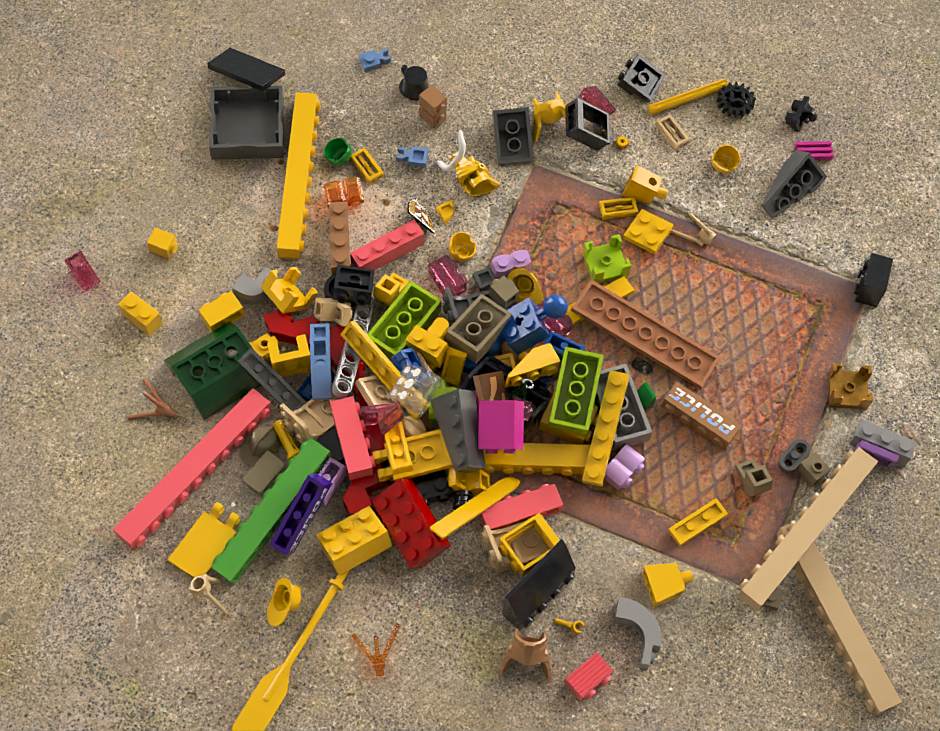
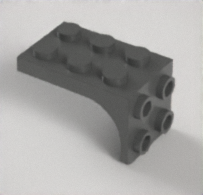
M449 287L445 288V294H442L444 302L442 303L444 314L448 315L447 321L450 327L480 294L495 302L489 296V291L457 297L451 295Z

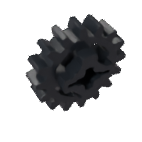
M729 82L727 87L723 85L722 89L718 92L716 100L719 103L718 108H723L722 113L728 112V117L733 114L735 118L738 115L743 118L745 113L749 115L754 108L756 100L753 97L754 92H749L750 87L745 88L744 83L739 86L737 82L734 85Z

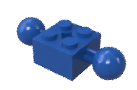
M550 295L544 301L543 308L540 309L530 298H527L509 308L507 311L512 313L511 318L485 355H496L501 350L502 343L505 341L518 355L549 338L550 334L544 319L548 317L552 319L563 317L568 310L566 299L561 295Z

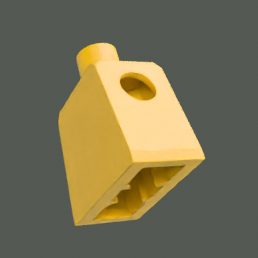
M636 165L626 181L622 196L626 198L635 197L637 201L650 204L654 197L665 200L668 190L659 187L662 180L660 176Z
M676 563L646 565L642 570V575L654 608L683 595L686 590L684 584L693 582L692 572L690 570L680 572Z

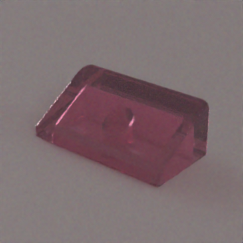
M596 86L584 87L578 96L579 99L609 113V115L616 111Z

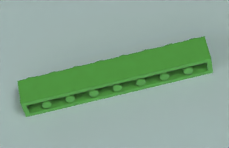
M312 438L301 445L300 452L296 458H291L287 464L288 468L286 471L278 475L273 488L265 492L260 505H256L252 509L251 516L247 522L244 521L239 526L237 535L228 540L224 552L218 554L213 560L214 565L211 568L233 585L237 583L278 529L306 477L313 473L319 474L326 461H329L328 458L332 457L328 449Z

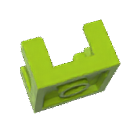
M620 234L611 236L609 244L593 247V241L584 242L582 254L593 281L599 284L619 279L623 276H629L631 263L629 259H626L625 262L623 257Z

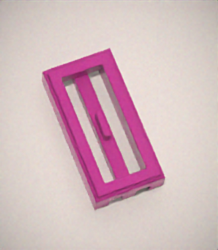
M831 141L796 142L795 144L796 150L810 152L814 160H832L834 157Z

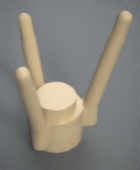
M692 213L688 215L702 228L697 235L699 239L675 230L670 232L695 242L701 247L704 244L709 246L717 235Z
M207 574L196 576L191 581V586L188 587L195 602H199L198 595L206 596L221 612L227 615L228 611L210 594L211 585L209 582L223 584V581L209 577Z

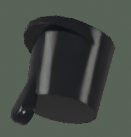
M404 64L401 67L404 78L399 84V91L404 97L417 101L419 100V95L429 87L427 72L420 66H412L407 69V65Z

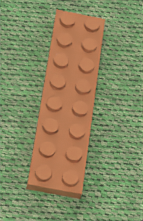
M592 279L571 309L575 314L699 389H702L721 358Z

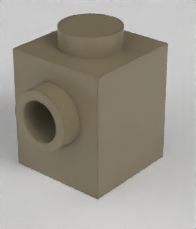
M502 276L490 284L489 296L502 308L506 309L518 300L519 290L512 280Z
M816 452L803 460L796 469L811 487L817 483L819 485L823 484L828 479L827 475L831 471Z

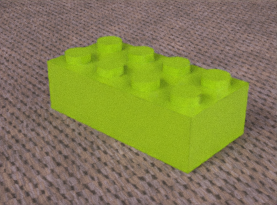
M410 281L367 335L384 355L390 359L400 350L408 349L405 339L416 325L424 330L430 326L441 312L442 300Z
M565 347L548 427L587 435L604 355Z

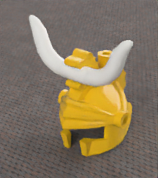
M459 130V151L451 156V163L446 165L442 161H436V164L443 171L447 172L456 168L459 183L469 196H479L494 191L501 183L493 179L485 165L475 161L473 156L465 159L466 143L462 130Z

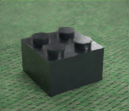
M871 253L868 259H864L862 268L860 267L857 275L859 282L856 283L853 294H856L855 302L877 308L887 290L893 258Z

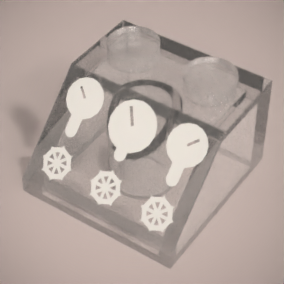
M406 363L387 398L422 417L441 384V377L423 367Z

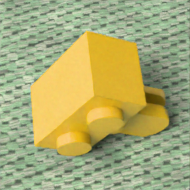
M436 318L427 331L416 325L405 339L407 347L413 348L415 353H421L425 360L440 368L445 361L447 350L449 349L448 343L443 341L446 338V331L450 328L448 321L445 318Z

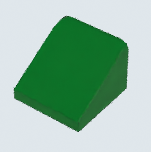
M645 382L637 389L644 410L653 406L656 400L653 390L648 382Z

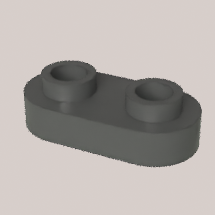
M803 439L795 440L780 456L778 460L779 469L784 473H793L799 464L810 454V444ZM796 449H800L802 453H798ZM785 462H788L790 466H786Z

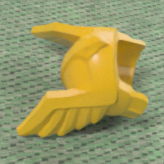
M556 92L555 100L539 104L536 98L533 99L534 142L538 141L542 127L541 123L554 125L562 117L566 120L565 105L558 92Z

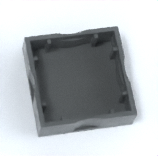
M270 86L264 91L253 87H211L210 111L212 118L209 127L211 160L284 158L283 86Z

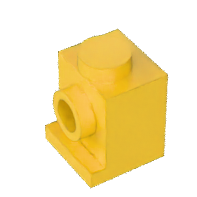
M268 333L254 342H249L252 348L265 361L270 360L268 346L265 345L268 342L276 341L279 346L274 335L270 337Z

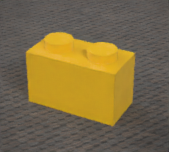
M132 291L118 304L121 314L148 336L162 324L159 312Z
M232 291L221 294L216 300L211 303L208 302L198 309L202 321L210 332L229 321L234 323L245 316L243 306Z

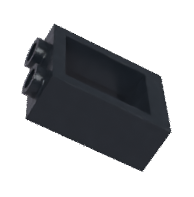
M579 98L565 105L566 136L596 151L610 144L609 113ZM583 118L593 123L594 133L584 129Z

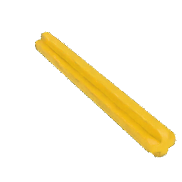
M722 79L648 105V111L650 115L719 92L723 85L727 87L728 82L726 79Z

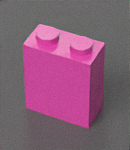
M517 400L479 401L478 449L486 450V454H498V450H504V454H516V450H523L524 402Z

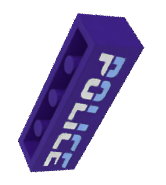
M317 473L309 474L269 545L285 555L294 553L333 483Z

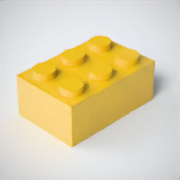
M370 506L316 534L322 551L339 576L392 547L388 531Z

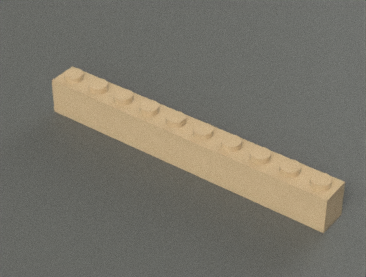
M860 447L855 452L850 451L844 458L846 463L843 466L839 464L833 471L834 478L832 480L828 478L823 483L821 488L824 490L820 494L818 492L814 494L810 499L811 506L809 508L805 506L798 514L801 517L798 522L794 520L786 529L789 533L778 538L774 543L777 546L775 550L769 549L764 555L763 559L765 562L762 566L757 564L751 571L753 577L750 580L745 579L738 587L741 591L737 596L756 612L877 464L878 461Z
M790 524L779 529L776 534L777 540L781 535L786 536L789 533L786 529ZM813 542L794 565L796 577L806 588L805 593L808 599L813 601L817 616L820 619L822 618L826 633L834 640L835 649L840 656L842 655L847 672L852 674L856 681V689L859 693L863 694L867 709L875 717L897 707L902 701L815 542Z

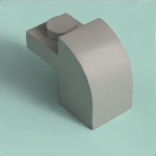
M265 266L256 280L242 273L232 287L235 297L248 304H258L265 301L268 295L260 286L271 269Z

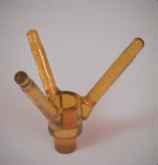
M398 623L391 634L383 654H380L377 636L373 637L375 655L372 656L361 640L355 634H352L355 642L373 664L376 676H384L383 667H385L387 655L400 627Z

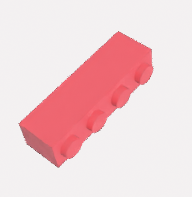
M414 219L351 252V264L353 267L376 270L424 244V233Z
M353 396L330 401L331 412L349 480L373 475L372 468L376 466L373 455L369 456L368 449H371L368 437L364 438L363 432L366 431L364 421L359 420L358 414H361L359 402L355 403Z
M544 484L534 491L525 490L518 496L504 497L500 502L479 514L483 526L489 525L490 530H498L529 520L538 513L543 515V517L562 512L563 503L556 485Z

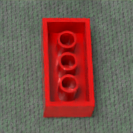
M400 478L371 500L409 568H423L451 547L447 537L441 539L430 530V527L437 523V520L413 479Z

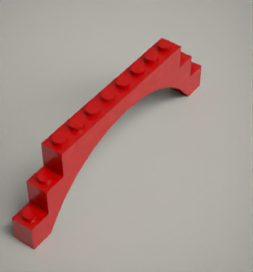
M280 310L263 315L270 337L274 335L278 341L298 346L296 337L305 334L310 352V324H321L319 320H315L313 315L294 322L291 313H282ZM339 324L330 327L331 366L336 371L345 343V339L340 335L344 327ZM346 356L348 361L354 362L351 356ZM360 360L351 391L359 402L360 410L363 414L362 417L366 428L365 438L368 437L371 449H368V453L371 456L373 455L372 452L385 449L384 444L386 440L380 414L374 415L355 385L359 378L366 377L364 373L366 371L365 365ZM342 370L343 375L350 377L348 371ZM388 459L382 463L375 464L376 467L372 468L373 475L353 479L343 496V504L348 516L368 506L373 510V503L371 501L373 497L371 493L387 487V481L379 482L377 470L389 466Z

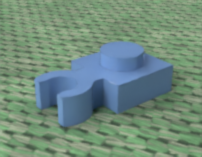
M383 49L380 53L372 50L359 54V60L364 72L381 68V63H390L391 56L384 57L388 55V49Z
M411 146L409 151L404 147H398V153L403 155H396L397 162L408 161L410 166L426 168L428 148Z

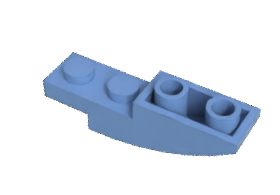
M329 323L310 324L312 400L332 399Z

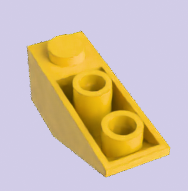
M551 343L533 348L510 372L504 385L505 388L510 386L516 387L523 382L535 381L539 377L555 374L561 361Z

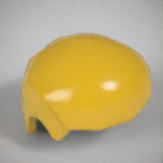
M729 144L721 145L712 155L711 163L718 172L723 174L731 173L740 163V153L734 146Z
M455 233L450 238L449 253L455 260L460 262L471 260L476 254V243L471 240V235L468 233Z

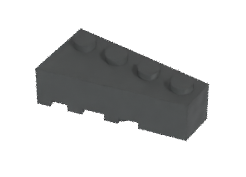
M457 389L430 399L455 472L473 473L485 469L484 452L482 449H478L479 418L475 391Z

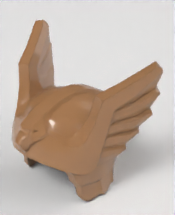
M516 629L498 675L501 677L512 660L515 659L527 667L541 663L548 683L552 682L546 633L543 632L538 639L520 636L519 629Z

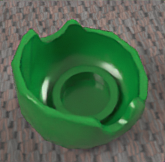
M337 137L326 144L323 155L332 165L341 166L349 161L352 156V148L342 137Z

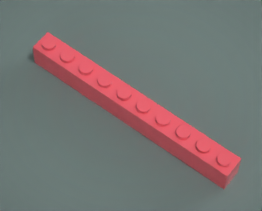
M253 388L113 528L116 536L133 551L137 547H141L145 543L146 537L151 532L154 533L159 529L161 522L165 518H169L174 513L175 508L180 503H184L194 489H198L201 486L203 479L207 475L214 473L217 465L221 461H225L230 456L231 451L235 447H239L249 433H253L258 423L262 419L265 420L269 417L272 410L270 401Z

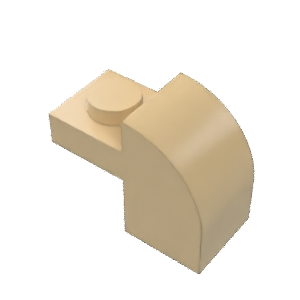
M316 298L314 317L320 321H335L341 326H347L352 319L351 303H339L332 298Z

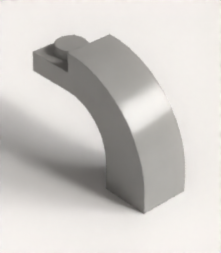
M619 597L613 622L628 625L639 633L642 640L639 669L647 670L650 664H654L655 652L652 651L659 652L661 648L662 636L660 627L655 617L646 607L636 601Z

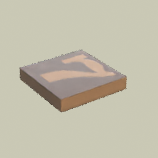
M503 371L473 376L478 401L509 400L507 388L504 386Z

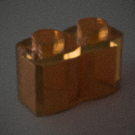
M359 177L323 184L328 209L329 202H347L348 206L358 207L364 203V195Z

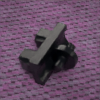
M804 96L802 101L794 100L791 108L796 114L788 112L785 117L786 124L794 126V131L800 132L804 123L808 124L817 119L815 108L811 107L808 103L810 100L808 96Z

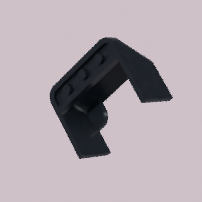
M488 356L466 377L461 389L476 390L473 376L503 371L506 383L507 377L513 368L495 357ZM530 380L516 387H507L509 400L524 402L523 439L532 430L552 397L549 390Z

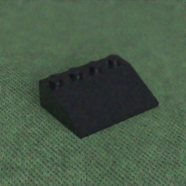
M562 539L505 596L502 615L519 631L523 627L527 629L535 620L533 617L537 613L541 614L548 607L547 602L551 598L556 599L562 592L560 588L564 584L569 585L575 578L576 567Z

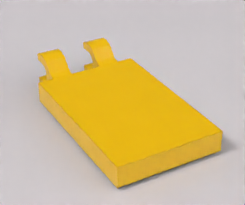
M440 429L406 438L413 471L397 475L393 474L386 443L384 444V450L372 452L375 464L382 463L387 459L390 464L389 468L377 470L379 482L387 481L392 477L394 482L400 478L410 479L453 466Z
M216 502L210 514L205 511L202 513L168 558V562L192 578L203 576V574L208 575L212 570L211 567L214 565L213 560L218 554H222L226 549L225 545L228 540L237 535L234 529L241 521L239 519L240 516L233 512L228 518L227 523L223 524L218 518L225 509L223 505Z

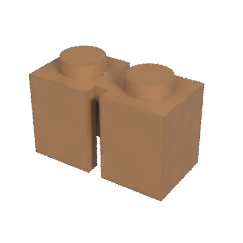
M431 85L419 95V116L435 128L446 120L447 97Z

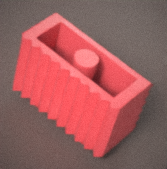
M596 652L571 673L564 683L580 702L585 698L588 701L597 693L595 689L599 685L604 687L612 680L610 676L613 670Z

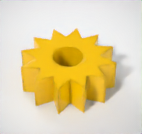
M620 135L615 140L617 148L624 149V147L627 148L629 146V139L625 136L622 137Z

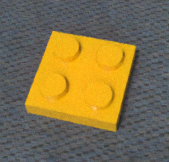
M641 209L624 233L623 239L655 255L673 230L674 224Z

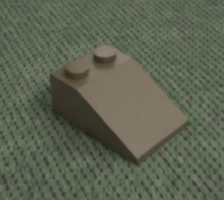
M480 294L446 331L445 342L451 348L467 353V358L477 364L488 352L511 318L512 313L483 294Z

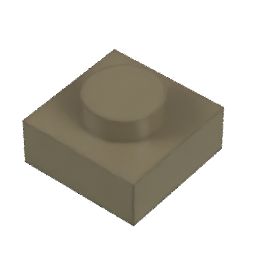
M776 588L762 606L777 611L780 606L783 590Z

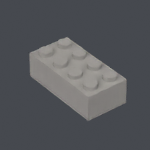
M627 364L601 370L594 401L595 405L599 407L598 413L610 370L627 373L630 376L612 451L622 449L626 444L633 446L648 442L652 435V430Z

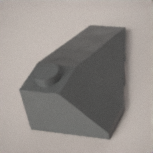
M795 150L783 164L761 206L771 218H774L788 209L795 201H800L806 194L816 191L827 176L809 152Z

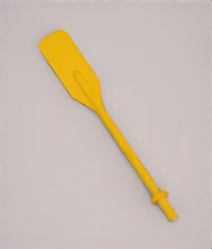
M349 571L340 576L337 575L335 579L331 578L328 583L331 587L285 662L260 680L233 724L232 731H265L287 695L291 666L336 592L344 589L342 583Z

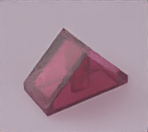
M81 250L64 260L69 273L84 292L101 282Z

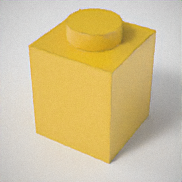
M158 228L153 230L147 241L149 252L170 259L172 254H175L178 249L176 236Z

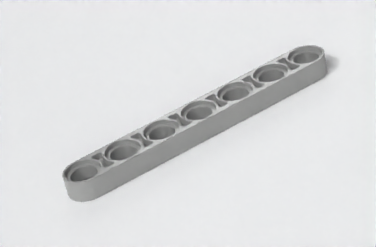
M371 296L370 305L359 306L355 304L351 319L366 334L375 305L373 296ZM358 313L363 314L366 319H361ZM346 340L332 386V392L338 398L347 397L352 390L360 361V356ZM346 356H351L354 362L348 361ZM342 370L348 371L350 377L343 375ZM338 385L344 386L346 391L339 390Z

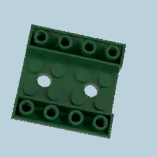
M230 321L164 359L172 374L177 376L192 398L195 408L204 420L247 395L253 388L257 389L261 386L237 363L252 346L240 329ZM231 349L237 351L235 356H228L227 352ZM197 369L204 371L201 376H194L193 372Z

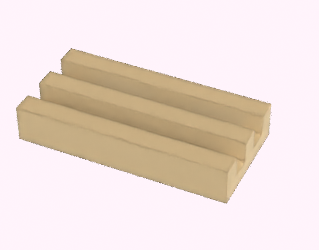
M671 114L656 121L655 126L674 150H677L678 147H683L685 143H690V138Z

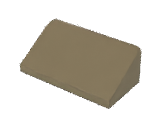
M267 450L241 480L254 493L260 494L285 466V463Z

